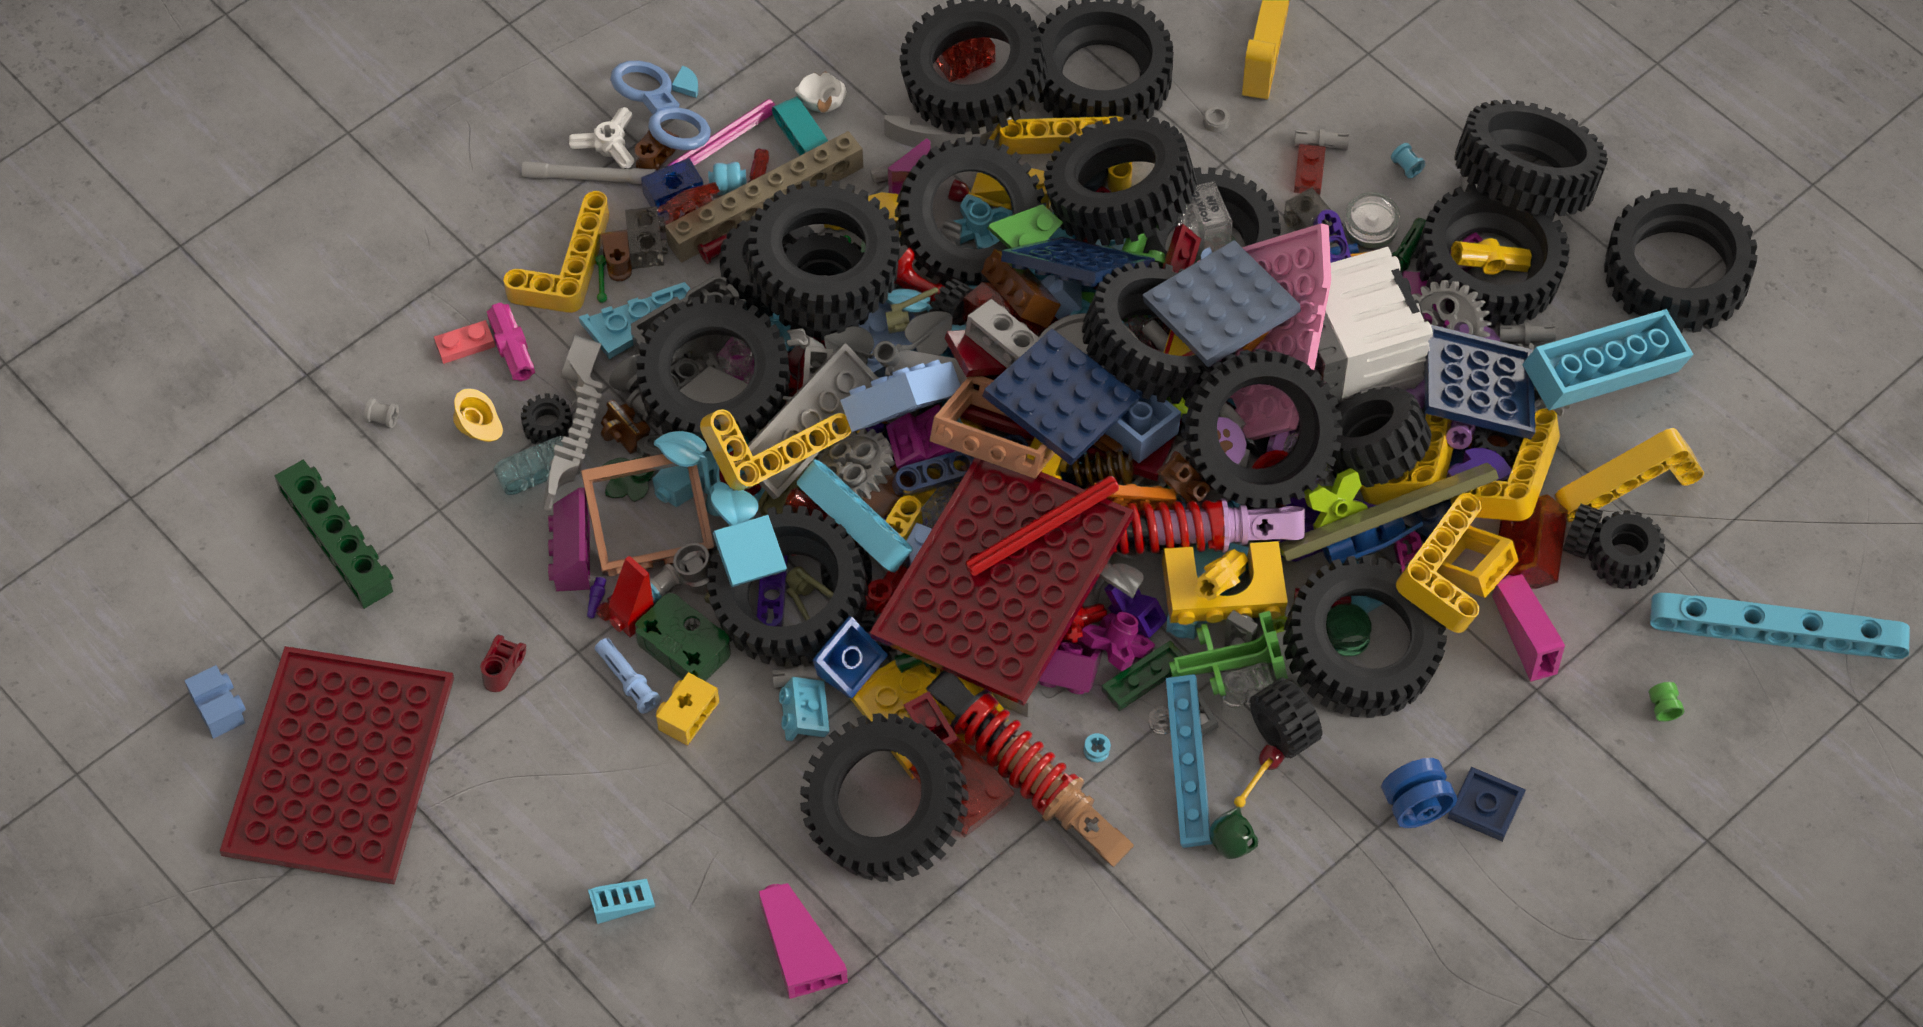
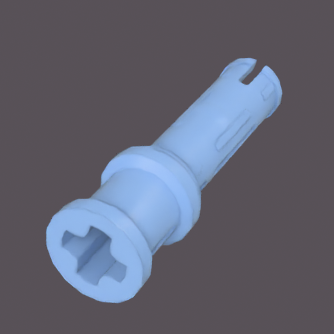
M609 638L600 640L595 646V651L621 681L624 693L632 697L637 703L639 712L644 714L656 708L661 701V697L647 685L645 676L637 674Z

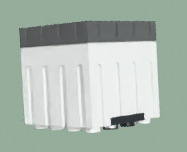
M1385 247L1331 263V285L1314 370L1322 376L1321 379L1329 384L1331 387L1330 394L1336 396L1338 404L1335 405V408L1339 407L1340 403L1345 399L1349 400L1354 397L1353 395L1359 392L1361 394L1368 392V389L1372 388L1377 390L1382 387H1390L1392 389L1397 387L1403 390L1414 389L1424 380L1422 372L1424 371V363L1426 361L1425 356L1430 351L1428 340L1433 337L1430 323L1428 321L1424 322L1421 305L1417 299L1414 300L1408 279L1403 278L1400 272L1398 258L1396 256L1392 257L1389 248Z

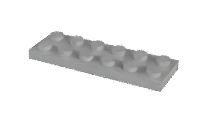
M846 343L840 345L748 444L752 455L758 454L825 418L838 413L845 414L840 400L851 396L849 391L863 385H865L866 389L872 387L871 381L878 379V377ZM832 423L833 431L838 433L837 425ZM810 434L809 440L815 446V438ZM787 446L786 452L792 458V449ZM820 451L763 480L759 484L773 499L778 498ZM763 458V465L769 470V461Z

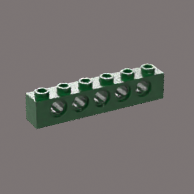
M303 459L274 475L280 493L361 606L365 609L393 592L391 580L394 579L391 571L386 565L381 566L377 561L379 556L371 544L366 546L363 541L365 538L357 525L352 526L350 524V516L343 505L337 506L335 503L336 497L328 485L324 487L321 484L322 478L318 470L314 466L310 468Z

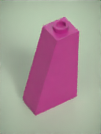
M1522 574L1504 576L1493 589L1492 597L1530 682L1558 674L1565 648L1563 640Z
M788 883L782 885L772 884L759 891L760 905L789 999L848 983L847 969L844 962Z

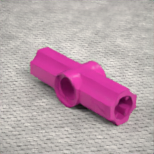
M494 304L487 311V316L494 331V339L501 358L504 357L513 380H519L520 382L528 380L535 373V369L527 351L528 346L522 328L517 326L509 304Z

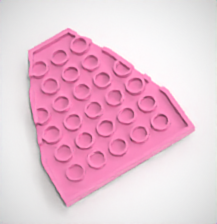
M1317 224L1242 247L1300 304L1301 312L1271 329L1251 352H1255V349H1264L1270 352L1271 350L1277 351L1306 363L1314 370L1331 285L1329 225ZM1241 347L1236 351L1235 356L1240 355V351L1245 350ZM1263 384L1251 385L1238 390L1230 397L1237 407L1235 411L1246 423L1242 430L1247 439L1256 440L1296 430L1299 416L1294 403L1283 391L1276 387Z

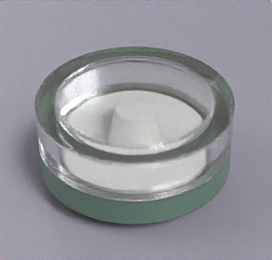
M1377 192L1359 194L1347 205L1344 222L1345 232L1354 243L1362 247L1378 248L1385 246L1397 235L1400 211L1397 204L1384 194Z

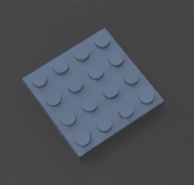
M1235 240L1143 294L1144 303L1207 367H1210L1217 361H1220L1301 312L1300 304Z

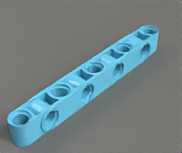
M1657 593L1651 598L1650 625L1658 630L1888 659H1903L1909 655L1910 627L1908 624L1900 621L1696 595ZM1689 613L1695 614L1697 617L1691 616Z

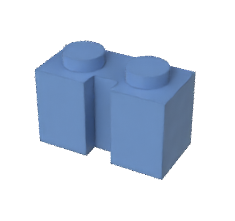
M217 665L184 680L188 692L213 739L245 724L242 712L246 711L245 706L239 695L233 697L229 691L234 689L233 684L227 673L221 675Z

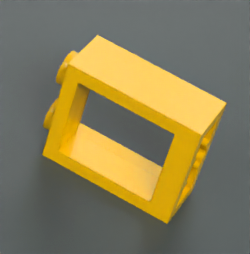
M1469 525L1436 572L1459 589L1486 598L1519 560L1512 540ZM1466 548L1486 555L1472 572L1452 565Z

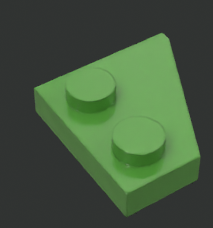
M1042 204L993 222L987 229L1010 249L1048 240L1063 222Z

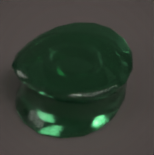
M1341 603L1328 612L1326 631L1329 641L1337 653L1343 656H1355L1367 649L1370 643L1372 623L1365 610L1358 605Z

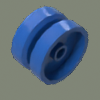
M1422 758L1411 761L1397 768L1383 780L1381 789L1388 804L1393 805L1391 810L1399 827L1416 828L1427 825L1447 814L1456 805L1458 798L1451 783L1445 781L1447 776L1438 759Z

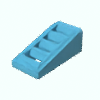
M647 879L588 889L597 924L655 907ZM635 891H642L643 901H638ZM630 893L631 903H626L624 894ZM618 896L620 904L614 905L613 897ZM607 900L608 906L603 907L601 901Z

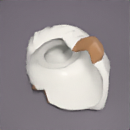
M826 71L821 75L816 73L807 75L800 82L799 86L795 88V93L798 94L797 97L803 105L810 110L820 113L830 112L838 108L847 93L844 83Z

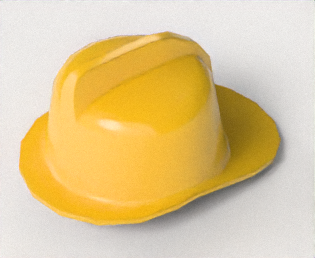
M464 389L456 394L454 399L455 411L453 413V422L456 428L473 439L487 442L498 440L503 433V428L492 401L484 393L474 389Z

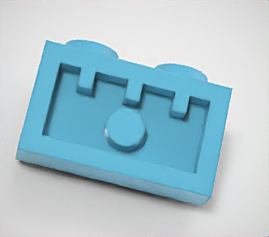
M792 677L781 688L779 693V702L783 708L781 725L782 729L785 730L786 740L793 741L798 734L826 737L830 731L824 681Z

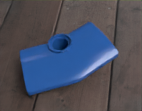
M1401 517L1352 536V538L1349 537L1322 548V551L1330 565L1332 561L1340 559L1343 565L1347 557L1355 556V559H1359L1362 556L1371 555L1387 548L1422 527L1423 522L1414 527L1406 528Z

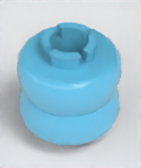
M738 162L728 164L716 163L713 165V172L708 171L709 188H715V194L718 196L725 195L747 183L746 169L741 170Z

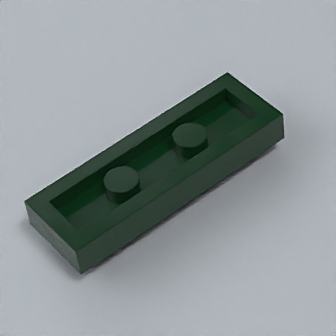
M1170 640L1104 683L1101 691L1120 711L1166 681V678L1172 677L1169 662L1174 661L1176 657L1184 655Z

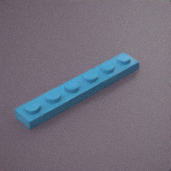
M1195 674L1166 678L1180 843L1182 848L1210 845L1212 841L1210 838V818L1197 678Z

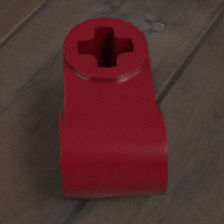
M500 634L493 639L490 649L480 665L483 685L488 691L500 692L508 686L516 669L521 665L525 657L526 644L522 642L516 644L505 640L504 636Z

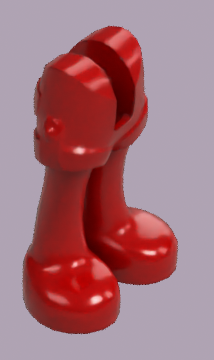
M909 247L898 260L897 278L894 284H898L904 289L916 290L921 293L938 288L937 294H939V289L945 286L931 283L914 271L912 263L915 258V252ZM935 294L929 296V304H931V302H935Z

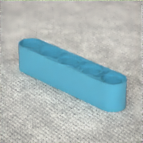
M814 459L797 480V485L829 516L834 518L836 523L841 524L847 533L887 570L895 573L913 551L912 546L822 462Z

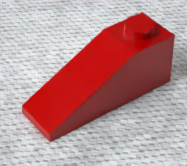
M629 555L624 560L609 603V621L618 632L623 631L629 637H632L636 633L635 623L654 606L649 573Z

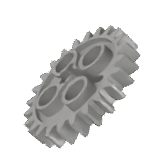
M1442 280L1440 286L1437 282H1431V290L1423 286L1421 287L1422 295L1418 293L1412 295L1414 300L1417 299L1421 305L1422 317L1426 313L1432 317L1431 325L1442 327L1445 324V320H1448L1450 324L1447 326V329L1460 331V325L1464 322L1469 327L1468 334L1480 337L1490 336L1488 332L1484 331V327L1491 325V322L1484 321L1483 317L1489 314V311H1481L1480 309L1485 301L1476 302L1475 299L1478 292L1468 294V285H1463L1459 290V281H1453L1451 286H1449L1448 280ZM1448 299H1452L1455 303V309L1452 313L1446 310ZM1433 304L1437 305V311L1434 310Z
M861 429L859 433L851 431L849 436L825 448L823 453H819L816 456L818 461L829 467L860 498L865 496L867 499H871V491H880L879 483L884 484L888 482L884 476L892 474L893 471L890 469V466L895 465L890 443L884 438L882 433L877 434L874 429H871L869 432L866 429Z

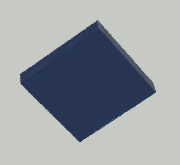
M1471 767L1457 795V803L1448 814V819L1503 842L1526 789Z

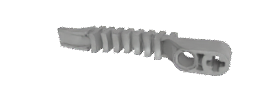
M577 335L573 339L561 373V378L566 379L576 393V399L571 404V407L576 408V411L572 415L574 420L568 431L569 437H563V447L555 445V455L549 464L551 469L544 494V509L551 511L556 491L562 485L574 482L575 476L580 473L602 395L600 393L603 383L591 379L601 343Z

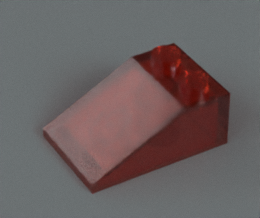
M958 737V741L950 744L948 747L954 752V757L960 762L963 769L959 771L966 776L967 784L962 785V787L968 791L969 800L961 801L968 808L967 816H958L957 819L964 825L961 834L965 838L1010 804L1015 793L991 765ZM913 765L909 768V771L921 784L919 774Z

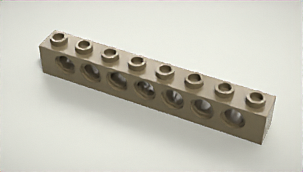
M847 131L665 225L667 245L682 263L699 254L697 247L699 244L705 245L728 233L732 228H737V224L741 221L746 220L747 222L751 220L750 217L755 215L758 208L763 209V202L767 198L774 202L775 192L781 190L786 195L787 186L794 184L796 189L799 190L801 189V182L808 180L810 187H816L817 180H825L824 186L832 185V180L839 181L864 168L863 148L851 133Z

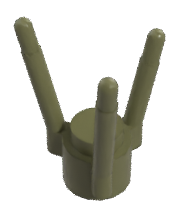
M938 288L925 291L902 303L892 304V311L885 312L889 334L905 331L909 324L908 311L902 312L903 308L937 293Z
M801 566L792 569L785 580L789 586L786 592L793 598L805 621L809 620L810 617L798 595L807 596L814 588L830 599L834 594L815 580Z

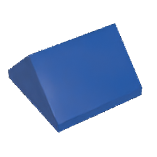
M849 616L815 656L813 662L817 676L852 699L888 654L853 617Z

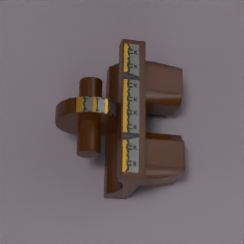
M614 399L608 401L606 404L608 407L607 412L601 421L603 426L601 437L605 441L614 439L617 443L620 442L630 454L637 452L638 440L649 436L650 427L645 421L633 422L635 417L634 408H630L627 403L618 405Z
M1174 451L1169 461L1157 471L1168 486L1186 504L1189 501H1201L1210 491L1209 485L1199 476L1200 474L1177 451Z

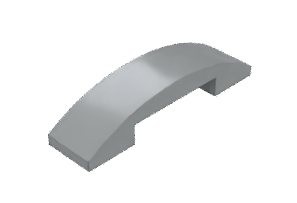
M884 116L885 136L911 147H916L926 138L931 141L932 149L935 146L940 148L942 143L951 140V143L954 144L957 138L965 137L966 142H970L972 137H980V143L983 144L990 137V132L987 133L986 127H980V134L973 135L971 128H966L964 135L958 134L956 127H953L950 133L944 131L943 126L936 128L930 125H911V116Z

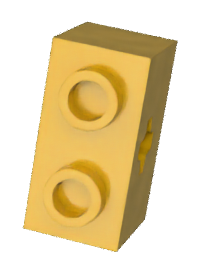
M688 672L683 680L677 681L674 685L672 695L668 701L662 702L656 712L658 730L688 746L718 705V688Z

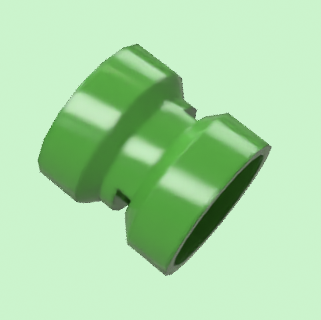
M1663 682L1650 688L1648 693L1651 702L1655 704L1654 713L1658 721H1672L1684 714V707L1677 698L1679 691L1674 682Z

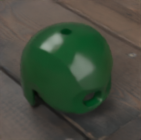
M1240 807L1223 813L1211 824V841L1224 858H1240L1258 847V838L1254 834L1249 821L1242 816ZM1252 838V843L1248 846V841Z

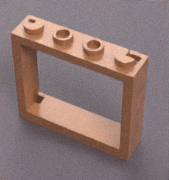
M983 376L967 377L935 415L930 441L1036 479L1055 454L1043 443L1038 450L956 422L970 404L1007 416L982 397L984 389L994 380ZM974 384L980 385L979 391L974 389ZM1029 454L1035 456V458L1033 460L1027 458V455Z
M663 454L581 470L602 573L608 572L609 577L620 574L625 559L608 561L592 483L679 466L668 460ZM697 465L687 467L703 543L699 544L704 545L708 552L713 551L714 544ZM681 547L632 558L645 570L653 568V563L664 561L665 565L667 563L674 564V555Z

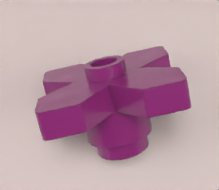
M1119 612L1117 615L1109 613L1102 618L1099 626L1090 624L1082 629L1083 637L1078 638L1090 648L1106 650L1108 662L1120 671L1129 668L1135 657L1142 659L1150 654L1155 647V644L1147 637L1137 634L1138 620L1126 612Z

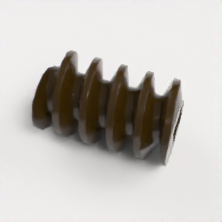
M1130 449L1126 458H1124L1121 450H1118L1116 458H1113L1111 452L1107 451L1105 459L1101 458L1099 452H1095L1094 460H1090L1088 453L1085 452L1082 461L1077 459L1072 464L1074 480L1082 489L1086 488L1088 482L1090 486H1093L1094 483H1098L1108 476H1113L1118 485H1120L1121 479L1125 485L1132 483L1134 464Z

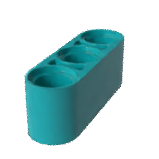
M797 96L772 107L775 121L799 156L828 142L820 127Z

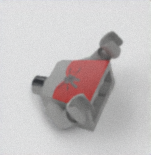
M803 328L787 330L791 336V340H787L788 346L800 345L804 349L798 365L797 391L833 354V349H825L822 343L806 335ZM790 396L783 397V399H785L786 402H788L792 398Z

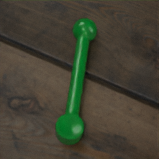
M598 255L595 259L599 271V294L597 295V300L600 303H604L607 301L604 289V265H606V258L604 255Z

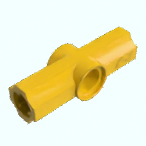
M1493 238L1485 239L1479 243L1455 241L1451 246L1450 254L1457 265L1482 267L1483 272L1488 275H1494L1503 270L1527 272L1531 266L1532 258L1529 249L1500 246L1499 242Z
M1233 549L1204 567L1205 572L1197 579V586L1195 587L1197 595L1209 601L1240 582L1238 577L1246 571V564L1249 561L1246 554Z

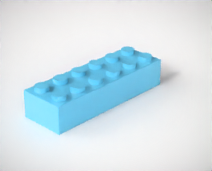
M1665 309L1538 346L1522 365L1547 409L1550 411L1679 372L1694 354L1669 312Z

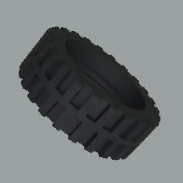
M1678 187L1669 188L1668 193L1663 194L1658 189L1651 191L1650 198L1646 199L1643 195L1637 197L1634 206L1632 207L1628 204L1623 209L1621 217L1618 216L1616 218L1613 230L1611 231L1605 256L1604 272L1607 273V287H1614L1612 297L1616 302L1620 300L1624 302L1623 310L1626 313L1631 314L1635 312L1639 317L1667 309L1680 333L1683 332V328H1691L1693 333L1701 332L1702 326L1707 324L1710 329L1718 326L1721 317L1727 321L1733 316L1734 309H1740L1744 298L1747 296L1758 255H1755L1757 242L1755 239L1751 240L1753 230L1750 225L1743 226V215L1739 211L1733 214L1729 210L1731 205L1726 201H1723L1721 204L1714 201L1715 195L1706 193V196L1696 194V189L1688 188L1687 193L1678 192ZM1675 232L1688 234L1705 241L1719 253L1726 265V273L1717 282L1704 287L1680 288L1671 286L1655 279L1641 267L1634 254L1635 247L1645 238L1660 233Z

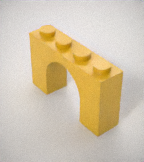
M1279 542L1250 543L1247 558L1249 560L1248 568L1251 584L1239 594L1232 596L1219 595L1209 601L1204 597H1199L1195 591L1198 576L1193 547L1165 548L1162 568L1170 623H1179L1181 625H1188L1196 621L1217 623L1227 620L1233 610L1239 614L1248 615L1251 618H1260L1259 613L1270 611L1272 619L1284 616L1288 601Z

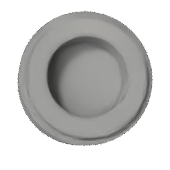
M1221 106L1209 107L1204 113V126L1211 132H1222L1230 124V113Z

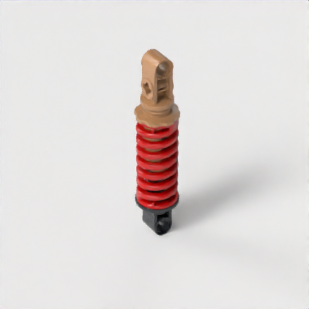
M944 670L925 688L942 706L949 709L956 716L950 725L954 733L957 735L965 734L964 740L967 745H976V753L982 757L987 756L986 760L989 766L998 767V774L1001 777H1010V786L1015 789L1021 788V796L1024 799H1032L1033 808L1042 815L1045 821L1056 817L1062 822L1061 826L1065 830L1073 827L1112 867H1115L1134 847L1133 843L1116 827L1114 828L1092 807L1095 800L1091 796H1086L1081 791L1085 782L1082 777L1079 778L1076 774L1068 775L1064 773L1067 768L1065 763H1058L1054 767L1051 764L1055 759L1053 752H1047L1042 756L1040 752L1043 750L1044 744L1041 741H1037L1033 745L1029 743L1033 736L1031 731L1027 730L1016 736L1015 734L1022 725L1019 720L1012 721L1007 727L1004 725L1010 717V712L1007 709H1003L1000 712L996 710L999 702L989 690L985 689L974 696L954 674ZM1089 822L1097 823L1099 830L1096 833L1093 830L1088 832L1087 824Z

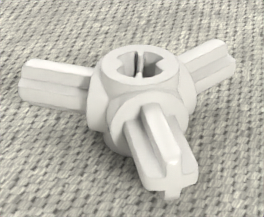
M626 107L620 108L611 122L607 121L599 124L597 128H594V133L571 134L569 136L570 148H595L596 152H599L601 155L613 157L622 169H630L635 160L625 148L626 142L623 138L625 137L624 129L633 116L632 112Z

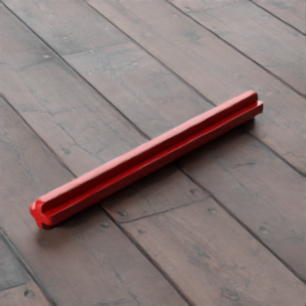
M1108 476L970 558L966 561L967 569L973 576L988 569L1119 490L1117 481L1113 476Z

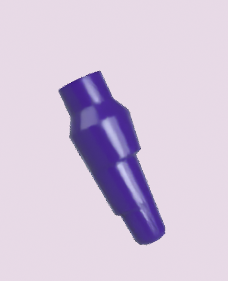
M596 577L594 584L590 587L587 617L590 619L595 617L606 592V579L602 577Z

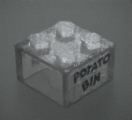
M1215 181L1196 185V192L1192 194L1193 200L1191 204H1186L1187 210L1178 219L1179 225L1184 224L1201 238L1196 255L1198 261L1201 260L1202 251L1210 247L1213 253L1231 242L1232 220Z

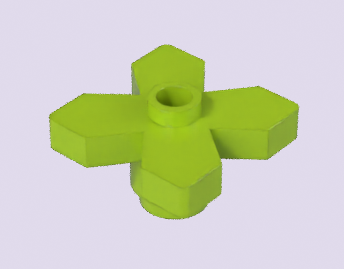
M1351 468L1337 474L1333 486L1317 484L1318 487L1313 491L1309 489L1304 491L1307 506L1321 512L1313 524L1314 529L1368 509L1367 505L1363 502L1353 500L1361 487L1358 472Z

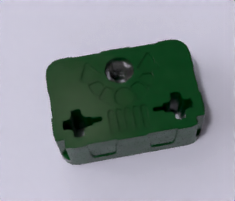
M668 593L661 597L635 623L638 646L681 680L689 672L707 681L731 655L728 634L674 593Z

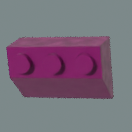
M580 487L554 503L553 515H548L549 532H553V539H548L549 556H553V564H548L549 581H554L556 592L590 590V515L585 487Z
M1063 639L1039 679V684L1051 688L1056 687V685L1066 687L1069 692L1074 694L1089 693L1096 678L1103 650L1090 648L1079 639L1077 643Z

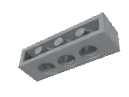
M992 299L968 315L965 334L1006 368L1011 366L1040 339L1024 323L1019 322L1003 306L998 305Z

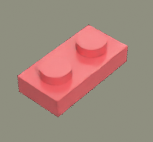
M486 320L434 336V341L443 364L495 347V342Z

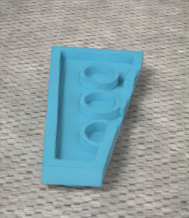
M683 282L653 292L651 297L645 299H638L637 297L628 300L626 305L614 309L612 306L601 309L599 314L579 316V321L595 342L601 343V350L611 359L634 345L631 335V323L675 297H678L679 300L685 298L690 287Z

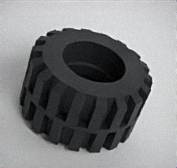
M1624 510L1623 514H1620L1618 511L1614 512L1611 518L1606 516L1602 519L1601 523H1598L1590 546L1589 560L1592 561V570H1598L1597 576L1600 579H1607L1606 583L1611 586L1613 583L1618 584L1617 588L1624 589V586H1629L1630 589H1634L1637 584L1644 586L1647 584L1648 579L1652 580L1655 577L1665 551L1664 534L1660 533L1661 528L1659 525L1652 524L1653 519L1650 517L1645 519L1642 517V513L1636 512V515H1634L1630 511ZM1618 544L1630 545L1637 549L1640 554L1625 555L1614 546Z
M1281 677L1251 696L1249 700L1250 710L1259 732L1266 742L1280 750L1285 758L1291 759L1321 740L1323 734L1322 726L1314 706L1305 693L1290 680Z

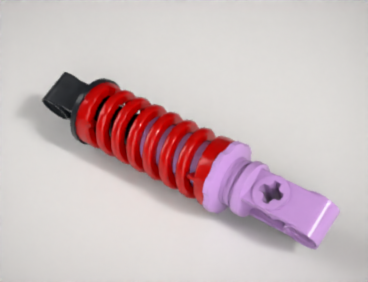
M1221 498V500L1216 502L1205 500L1201 504L1200 509L1195 501H1189L1185 506V510L1178 501H1174L1170 509H1168L1166 503L1159 502L1154 510L1150 503L1144 502L1138 512L1135 504L1128 503L1125 507L1134 511V517L1119 543L1121 554L1127 555L1129 553V542H1135L1136 553L1143 554L1145 541H1150L1151 552L1157 554L1160 551V545H1166V548H1175V544H1181V547H1190V544L1197 543V551L1204 552L1205 543H1208L1209 549L1213 548L1215 552L1222 551V553H1226L1229 544L1233 542L1247 545L1248 540H1299L1305 537V509L1298 506L1247 509L1246 505L1231 508L1228 507L1226 499ZM1263 519H1266L1268 523L1264 525V529H1260L1258 525L1262 523Z

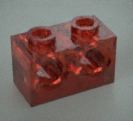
M990 38L965 40L948 48L935 62L947 79L953 82L957 79L965 78L970 73L981 68H987L994 63L996 45Z

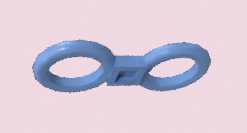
M636 60L620 63L611 71L610 81L614 89L632 101L643 102L653 114L649 119L648 128L658 142L673 149L695 150L703 147L709 141L711 129L707 121L691 110L679 108V103L671 95L672 81L663 69L652 63ZM630 72L645 73L659 81L661 86L652 91L637 90L628 86L623 81L622 76ZM668 119L684 120L694 125L698 129L699 134L692 138L674 137L667 134L660 124Z

